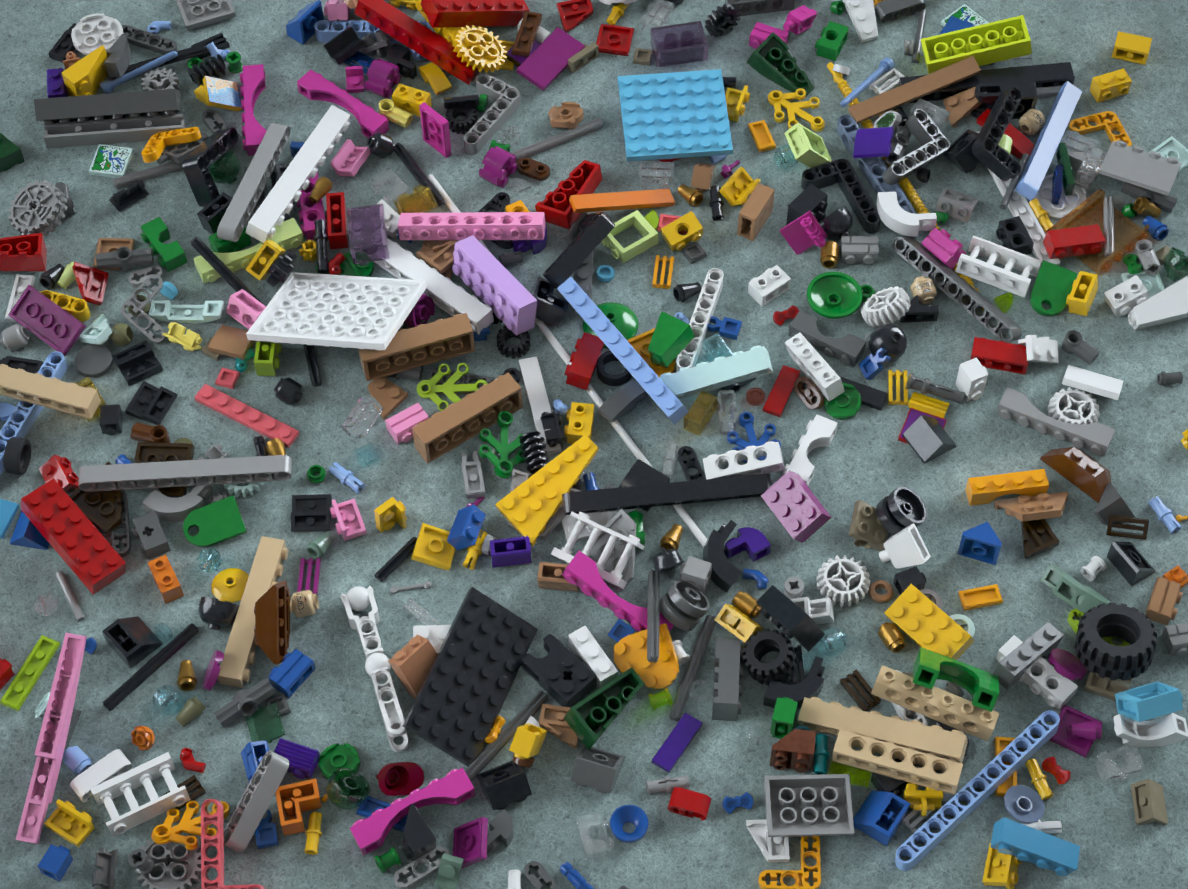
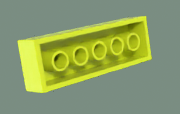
M1023 15L921 39L928 74L974 56L979 66L1032 54L1031 40Z

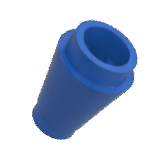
M1147 216L1143 220V225L1153 239L1161 241L1167 237L1169 233L1167 225L1151 216Z

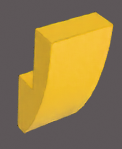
M431 62L418 67L425 83L429 82L436 95L451 89V83L436 64Z

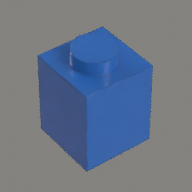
M51 844L38 864L41 873L60 882L73 861L70 850L62 845L56 847Z

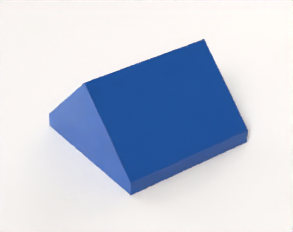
M21 510L9 544L48 550L49 542Z
M987 521L963 532L957 554L996 565L1002 543Z

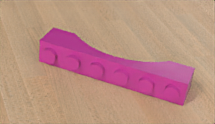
M263 64L243 66V73H240V81L243 86H240L241 96L244 97V99H241V107L244 110L241 116L242 123H245V126H242L243 137L245 136L242 142L243 149L247 150L248 156L255 155L267 132L258 123L253 114L256 100L266 88Z
M309 70L297 81L298 92L308 99L335 103L351 112L358 120L362 134L369 138L377 132L385 134L389 130L388 119L384 115H380L372 107L366 106L358 98L348 94L346 90L337 87L332 81L326 80L320 73Z
M578 551L562 573L566 581L581 588L585 595L595 598L602 607L609 608L616 617L630 623L631 627L636 631L646 630L648 608L633 605L616 595L603 581L596 562L581 551ZM659 610V625L666 623L670 632L674 625Z
M463 767L459 770L453 769L440 780L435 779L427 787L412 791L408 797L393 801L384 810H376L369 818L357 820L350 827L351 834L364 856L383 845L386 836L393 826L408 815L410 805L414 804L417 809L434 804L459 805L476 796L475 788Z

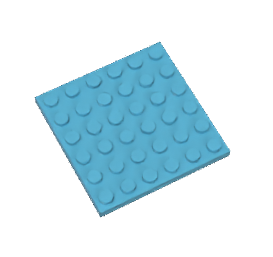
M721 69L618 76L627 162L733 154Z

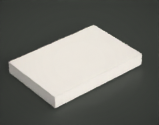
M1068 365L1062 384L1118 400L1123 381Z

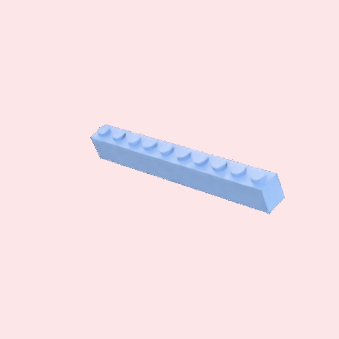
M569 277L557 288L674 424L689 412L572 277Z

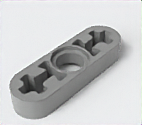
M436 847L398 870L394 875L396 888L410 889L437 872L441 860H436V854L443 855L445 853L449 855V851L444 847ZM429 858L431 859V862L434 861V867H431V863L428 860ZM420 864L428 866V870L423 874L416 871V867ZM412 869L413 874L416 877L415 879H413V876L410 874L409 870ZM400 876L408 877L406 884L400 882Z

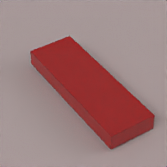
M785 365L782 366L763 407V412L781 417L794 389V383L801 374L800 370Z

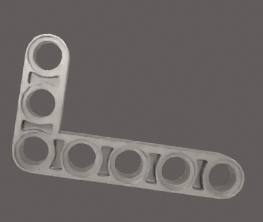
M487 73L477 75L476 88L480 95H488V99L494 101V103L464 136L465 152L470 155L477 154L520 106L519 90Z

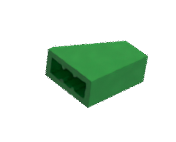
M662 311L648 347L651 361L656 365L660 364L667 368L695 337L691 326Z

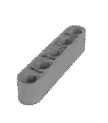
M268 751L263 756L224 830L225 847L238 853H242L246 849L288 770V759L272 751Z

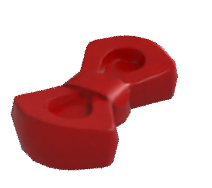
M792 305L788 310H783L782 312L775 311L773 321L781 326L785 320L794 319L799 313V309Z
M1054 756L1044 759L1042 769L1055 776L1058 784H1066L1070 780L1071 772L1063 770L1061 766L1057 765Z

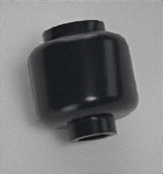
M379 132L370 136L367 142L370 153L381 158L390 156L395 148L393 139Z
M290 377L281 378L274 389L276 398L287 405H292L294 402L298 403L303 396V393H301L302 385Z

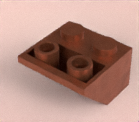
M794 729L773 744L770 766L777 770L795 769V771L800 773L811 771L816 731Z

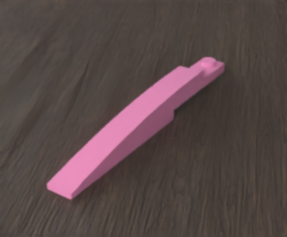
M65 633L34 754L37 758L16 836L18 841L39 844L48 804H52L80 677L86 636Z

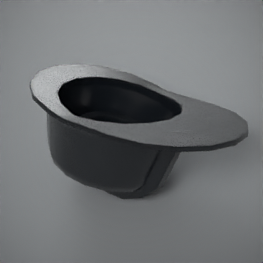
M662 547V552L653 557L654 572L659 571V573L675 569L682 566V563L685 561L676 549L666 550Z

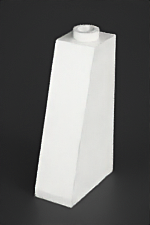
M1188 276L1135 306L1128 314L1129 324L1133 326L1134 330L1188 318Z

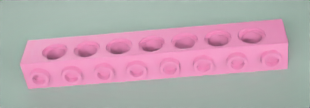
M544 212L401 213L398 222L400 240H463L472 235L477 240H544L546 229Z

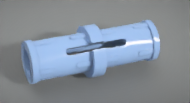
M337 462L333 463L335 468L332 465L330 466L329 472L340 479L343 485L346 484L357 494L361 492L359 488L362 490L365 488V484L358 480L353 472L345 470Z
M1158 496L1148 502L1149 506L1157 514L1158 520L1165 524L1171 534L1175 533L1174 530L1177 532L1182 528L1172 515L1173 512L1167 509Z

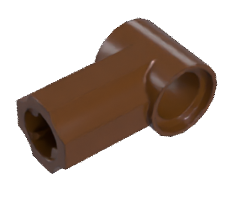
M137 422L131 428L130 436L134 440L149 443L171 442L167 429L163 425L153 427Z

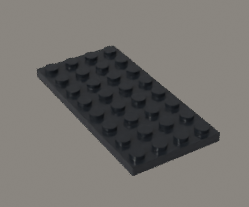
M471 587L409 711L403 727L469 767L480 755L485 745L484 739L490 733L496 716H498L521 667L520 658L528 652L538 629L474 587Z

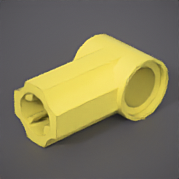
M383 99L379 102L380 115H384L388 121L403 128L409 126L413 119V114L395 106L394 102L390 99Z

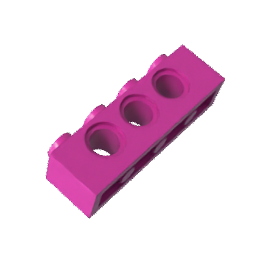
M318 172L314 178L309 179L310 183L307 189H302V194L297 201L298 207L302 208V210L298 211L300 221H304V224L301 225V231L303 235H306L307 241L309 239L314 240V221L318 219L325 220L322 199L315 204L308 198L316 180L319 179Z

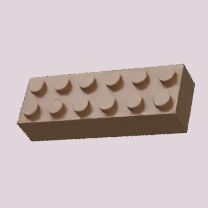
M467 313L457 314L446 319H438L428 324H420L410 329H402L395 334L385 350L378 351L375 349L358 348L366 381L475 352L473 329Z
M508 372L505 375L498 376L491 383L481 386L474 393L467 394L460 401L450 404L443 411L433 414L431 418L424 422H419L412 428L415 449L427 464L479 434L482 429H487L496 424L500 412L508 411L513 414L523 408L521 387Z

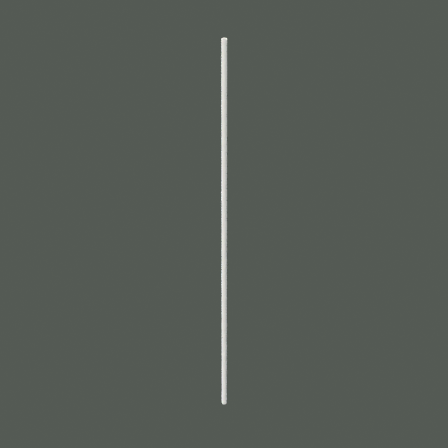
M430 174L427 178L444 199L451 212L461 213L436 178ZM478 240L491 253L482 240ZM535 318L536 325L566 365H571L572 362H569L570 356L546 324ZM589 384L586 391L600 408L604 401ZM613 421L611 425L635 457L652 467L619 421ZM681 504L672 505L704 547L707 538Z

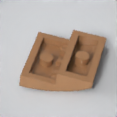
M222 325L212 338L208 350L209 352L244 360L249 348L252 349L255 340L247 339V330Z

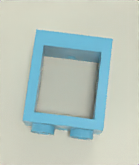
M1158 681L1115 694L1118 714L1138 722L1183 710V696L1180 689Z

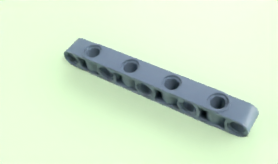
M850 115L840 116L837 133L876 195L878 196L879 192H896L899 206L909 213L916 214L897 183L889 185L883 180V173L887 170V167L880 157H853L856 133L861 128H859Z

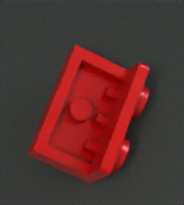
M54 454L39 468L45 483L54 478L65 492L71 487L78 489L79 478L73 472L71 462L66 457Z

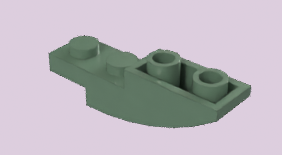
M1049 564L1040 580L1053 589V594L1083 613L1088 612L1093 607L1097 608V605L1104 603L1109 605V603H1112L1090 586L1082 585L1055 564Z

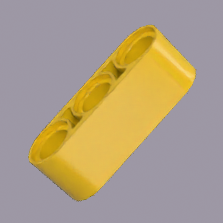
M49 290L40 292L80 322L87 321L91 316L88 304L83 299Z

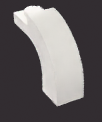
M896 192L878 193L876 204L879 217L894 232L918 237V231H929L935 228L937 221L936 213H909L899 206Z
M1174 713L1160 719L1142 722L1135 721L1121 714L1113 717L1116 736L1122 738L1124 745L1132 747L1165 746L1188 738L1186 719Z

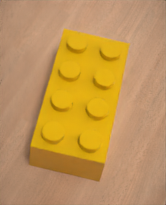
M912 584L884 612L886 617L892 623H895L918 646L951 659L958 660L974 642V639L967 631Z

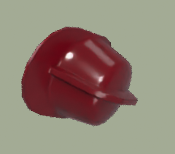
M394 762L384 765L379 774L376 775V778L378 779L381 792L385 795H409L412 791L423 785L424 771L421 766L414 762Z

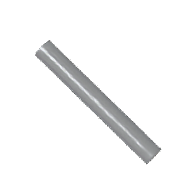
M63 571L57 572L56 577L77 622L84 620L85 617Z

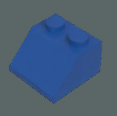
M318 0L308 4L292 20L288 21L286 30L290 38L304 45L315 34V23L319 20H324L321 1Z

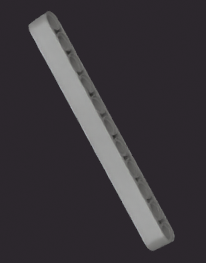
M287 455L84 466L79 471L78 488L85 492L285 481L289 480L292 476V459Z

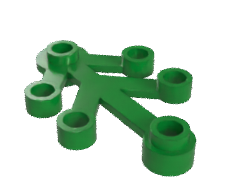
M508 411L500 412L497 417V424L500 427V443L491 435L489 429L484 428L479 433V439L483 442H488L500 454V459L491 452V448L488 445H482L478 453L482 458H488L494 464V471L501 478H509L512 475L513 467L525 462V458L520 457V455H523V450L518 451L517 455L508 461V455L518 447H521L522 444L519 440L524 435L519 434L517 439L508 445V427L513 421V416Z

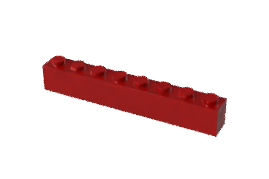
M358 0L354 14L469 85L479 75L478 68L473 70L471 65L466 66V61L461 62L462 57H457L458 52L453 51L455 47L452 46L451 42H448V40L384 0Z

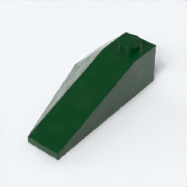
M772 32L751 54L747 63L759 74L788 91L794 93L797 89L802 88L806 91L807 96L814 89V86L805 72L800 70L796 63V58L792 57L788 51L789 47Z

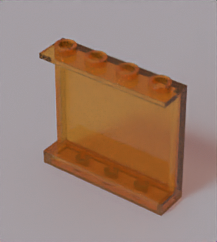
M1101 188L1053 225L1051 230L1098 224L1104 236L1103 201L1105 191ZM1114 208V252L1110 256L1105 257L1103 246L1100 253L1081 255L1076 258L1097 275H1100L1103 271L1108 272L1114 262H1120L1126 252L1130 253L1135 249L1138 241L1147 239L1150 226L1147 224L1142 229Z

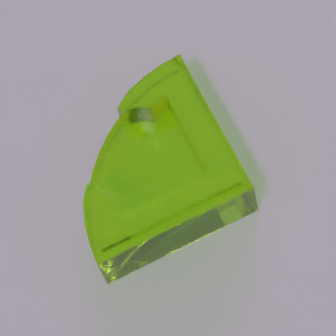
M1011 292L994 298L995 303L1003 313L1008 312L1013 303Z

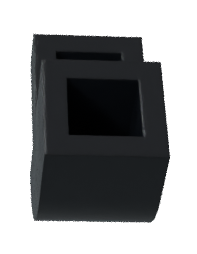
M394 43L387 52V61L398 65L399 73L403 77H409L414 80L417 76L416 64L409 62V49Z

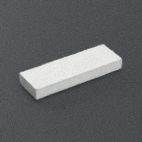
M16 274L5 315L6 322H16L8 314L27 286L33 287L34 275Z

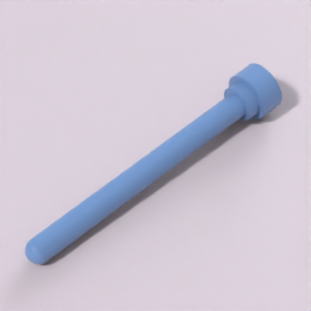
M172 51L111 82L110 80L107 82L105 80L100 85L105 94H110L114 87L177 57L178 54L176 51Z
M888 57L884 58L880 62L879 68L840 102L841 107H846L883 73L891 71L895 67L893 60Z

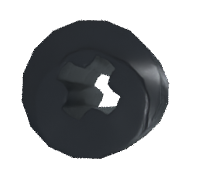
M217 54V58L212 56L211 61L206 59L204 63L199 62L198 66L193 65L192 69L187 68L191 80L200 86L205 76L213 77L215 75L217 78H220L219 72L226 75V66L221 55Z
M539 431L526 433L519 440L522 444L521 449L524 451L523 456L527 465L526 469L531 474H535L550 461L549 458L545 457L548 455V452L544 451L546 445L542 444L544 438L538 437L540 435Z

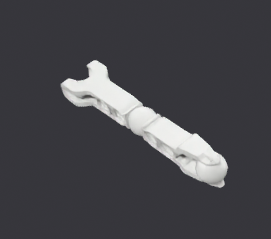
M361 586L353 587L348 591L347 595L341 594V600L344 604L350 627L353 630H357L366 657L365 670L371 676L390 747L394 752H403L409 747V740L406 728L403 727L405 720L389 672L391 665L388 662V657L384 655L376 626L380 621L373 588L371 586L367 589ZM371 605L372 611L369 612V616L359 618V616H354L352 610L363 611ZM402 736L404 742L401 745L395 744L393 741L395 737Z

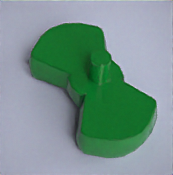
M1128 254L1123 258V263L1127 265L1128 273L1138 274L1143 270V265L1137 264L1138 256L1135 254Z

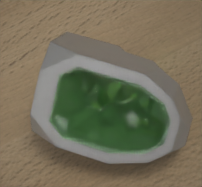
M895 111L885 112L874 122L873 127H893V132H895L901 123L902 117Z

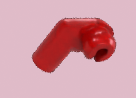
M183 748L180 754L183 767L186 770L204 773L206 763L195 761L192 750L190 748Z

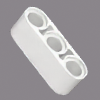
M120 749L114 750L71 781L70 787L82 802H87L88 798L93 795L91 788L123 774L127 770H131L133 765Z

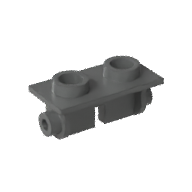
M99 848L98 852H96L94 867L100 868L101 871H94L92 883L94 889H113L115 886L118 849L108 853L107 849Z

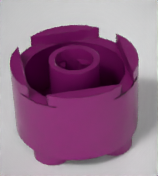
M380 58L378 60L375 59L368 69L367 76H369V79L365 81L364 87L369 92L390 99L393 94V87L395 84L398 85L401 80L398 65Z
M498 146L492 147L482 161L485 165L483 169L480 168L479 177L498 187L504 188L508 183L507 178L509 175L514 174L517 170L518 165L515 164L516 156Z

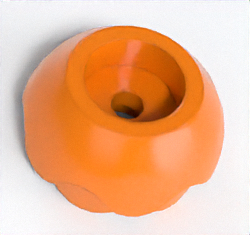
M137 726L131 732L132 743L138 746L139 750H149L153 746L155 735L149 727Z

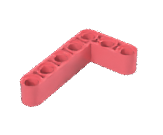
M216 799L205 800L201 805V889H266L260 884L224 885L223 805ZM214 802L217 805V811L215 814L210 815L207 807L210 803ZM211 824H214L217 827V833L211 837L207 830ZM211 846L217 848L218 853L215 858L208 856V849ZM211 868H215L218 872L215 880H211L208 877V871Z

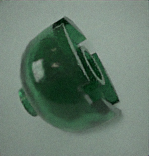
M225 152L209 167L214 182L220 184L227 182L231 184L236 181V176L241 169V163L235 152Z
M1172 247L1165 256L1163 264L1168 273L1166 276L1176 282L1188 276V257L1184 255L1185 252Z
M343 767L336 769L330 776L326 790L328 798L335 806L351 810L359 807L366 800L370 792V786L364 776L361 774L357 776L353 774L354 770Z

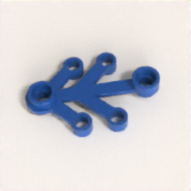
M743 412L739 416V425L745 428L749 442L739 438L736 431H730L727 434V441L730 444L739 446L732 449L736 451L743 450L748 446H761L768 442L770 437L775 435L776 427L773 424L765 425L764 433L757 441L753 428L754 416L750 412ZM771 440L772 442H779V445L781 447V443L779 440ZM761 456V457H759L758 460H759V461H763V460H765L767 457H766V456H763V457Z

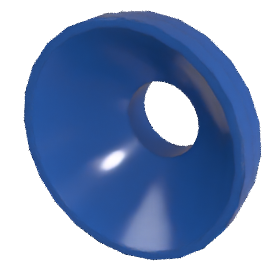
M623 805L617 808L611 815L610 828L618 840L625 843L637 842L647 832L648 817L638 806ZM625 823H633L636 827L635 831L626 833L623 830Z

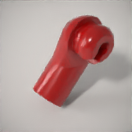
M338 253L328 263L330 275H340L341 268L339 265L345 260L343 254Z

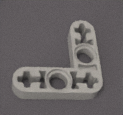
M156 274L147 277L122 304L121 313L125 319L154 343H161L166 338V336L162 335L165 333V330L143 311L146 305L163 287L162 278ZM158 279L159 286H153L150 289L153 293L150 294L144 287L147 286L149 288L152 285L150 281ZM140 292L147 294V299L143 302L137 300V295ZM126 307H134L132 310L136 315L138 312L141 313L135 318V321H132L134 316L131 313L125 314ZM139 319H148V326L140 327L138 325ZM154 324L153 330L156 332L161 331L162 338L154 339V334L151 331L147 334L146 331Z

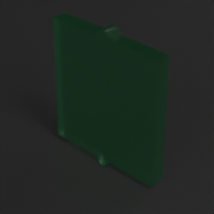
M276 702L263 708L259 707L254 714L245 716L252 742L266 740L267 743H272V740L286 735Z

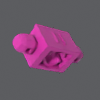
M804 5L788 13L783 29L787 32L791 31L796 35L801 34L813 26L812 23L816 18L817 11L809 9Z

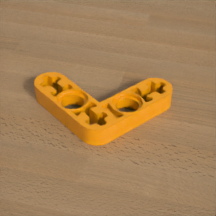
M1112 111L1073 119L1069 123L1068 131L1072 135L1079 136L1104 129L1111 143L1120 140L1126 142L1128 146L1132 145L1119 118ZM1088 122H1095L1097 125L1091 126ZM1116 130L1119 131L1120 134L1114 135L1111 131Z
M190 127L152 135L141 152L143 161L150 163L158 160L168 145L199 140L201 138L199 128Z
M801 836V871L764 870L758 878L759 887L761 889H818L821 882L819 836ZM808 837H812V841H816L812 844V851H808V842H806ZM807 857H813L816 860V864L814 866H807L804 860ZM809 872H813V881H817L814 882L813 886H809V882H805L808 881ZM766 876H770V880H777V876H780V886H777V881H771L770 885H766V881L762 880H765ZM786 877H792L795 880V884L787 886L783 880Z

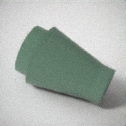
M327 531L322 536L309 542L307 547L309 555L314 559L322 558L335 540L334 535Z

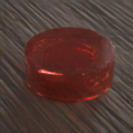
M751 388L746 393V400L750 405L759 406L765 400V393L760 388Z

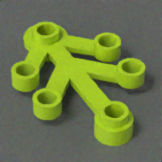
M460 363L457 366V371L443 385H436L444 376H448L451 372L447 364H441L438 372L430 380L419 382L417 393L422 398H430L437 405L438 409L443 411L444 409H441V405L446 404L447 408L449 403L441 400L436 393H444L453 403H456L461 399L454 392H475L479 390L478 386L480 384L487 385L488 383L485 380H478L475 384H455L462 376L469 373V367L465 363ZM447 367V371L443 373L442 368ZM461 367H466L464 372H460ZM428 386V390L424 392L423 387Z

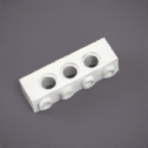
M801 333L796 334L785 342L789 356L806 376L815 383L828 401L845 392L841 378Z
M766 442L761 446H748L743 450H730L725 454H712L707 458H703L706 479L769 474L785 470L779 442ZM761 456H766V457H767V458H766L765 460H763V461H759V460H758L759 457H761ZM743 460L748 461L745 465L739 464ZM722 465H729L726 469H720Z
M1015 635L998 650L996 657L998 663L1023 643ZM1040 657L1018 681H1024L1029 685L1030 690L1034 694H1040L1045 698L1046 703L1050 707H1056L1060 711L1064 704L1066 705L1076 694L1078 686L1070 679L1057 673L1054 669L1055 667ZM1032 672L1037 673L1039 676H1034ZM1048 685L1053 686L1055 689H1050Z

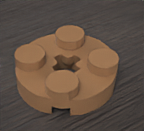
M575 102L561 103L562 106L556 107L555 105L549 110V120L553 128L575 129L577 124L584 118L583 108H580V105Z

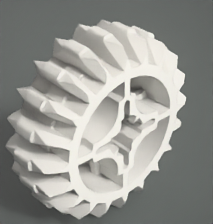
M898 286L894 288L889 287L888 289L884 288L882 291H878L876 294H872V297L866 299L867 301L861 307L862 317L873 328L890 323L894 324L896 320H900V317L905 316V313L909 311L911 306L910 298L905 290Z
M1070 387L1067 391L1061 389L1059 393L1056 392L1054 397L1050 399L1047 408L1049 417L1071 424L1098 422L1100 411L1099 405L1096 404V399H1091V393L1085 394L1084 390L1081 392L1077 388L1072 390ZM1064 404V410L1060 411L1059 406ZM1085 411L1088 412V416L1086 418L1083 417V413Z
M837 555L835 560L829 558L828 562H824L822 568H819L818 576L816 577L817 588L820 590L821 596L833 599V605L836 602H840L842 607L844 602H846L850 607L852 601L857 604L859 599L863 600L865 598V594L869 591L870 575L869 572H866V566H861V561L854 562V557L849 560L846 555L843 556V559H840ZM837 571L836 575H833L832 578H828V576L831 573ZM855 583H859V585L856 588L849 591V588L851 586H854Z

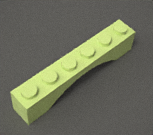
M294 218L284 221L280 227L277 225L272 239H267L274 241L284 250L297 248L301 243H304L303 233ZM260 242L251 248L238 252L213 253L234 273L239 269H246L264 243ZM201 255L193 258L196 270L204 284L214 282L222 277Z

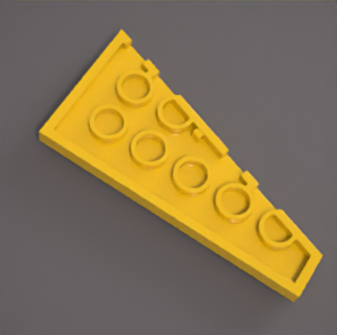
M585 434L495 504L496 508L522 536L529 537L532 547L540 533H543L548 521L562 505V494L569 493L572 486L577 483L583 470L588 467L598 452V447Z

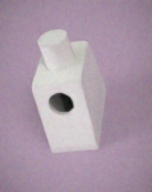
M914 523L890 537L884 543L885 550L879 552L880 560L883 563L891 560L896 569L923 564L931 557Z

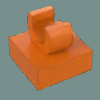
M1179 565L1162 576V578L1180 583V589L1188 584V575Z

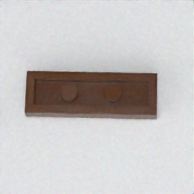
M525 11L512 49V55L529 57L542 20V14Z

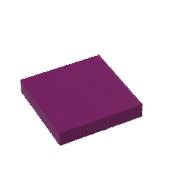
M1064 704L1059 714L1058 730L1050 741L1086 758L1094 741L1072 736V723L1096 721L1097 719Z
M480 817L454 828L453 856L464 859L462 869L487 859L488 819L485 817Z

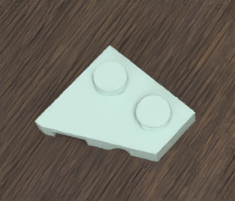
M101 314L81 333L78 339L82 343L103 344L108 340L112 330L104 314Z

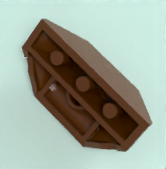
M1080 448L1051 449L1040 458V460L1097 503H1099L1107 483H1111L1110 470Z
M284 580L267 590L255 602L254 607L256 643L273 664L282 662L284 656L288 653L287 649L290 640V592L287 587V581Z

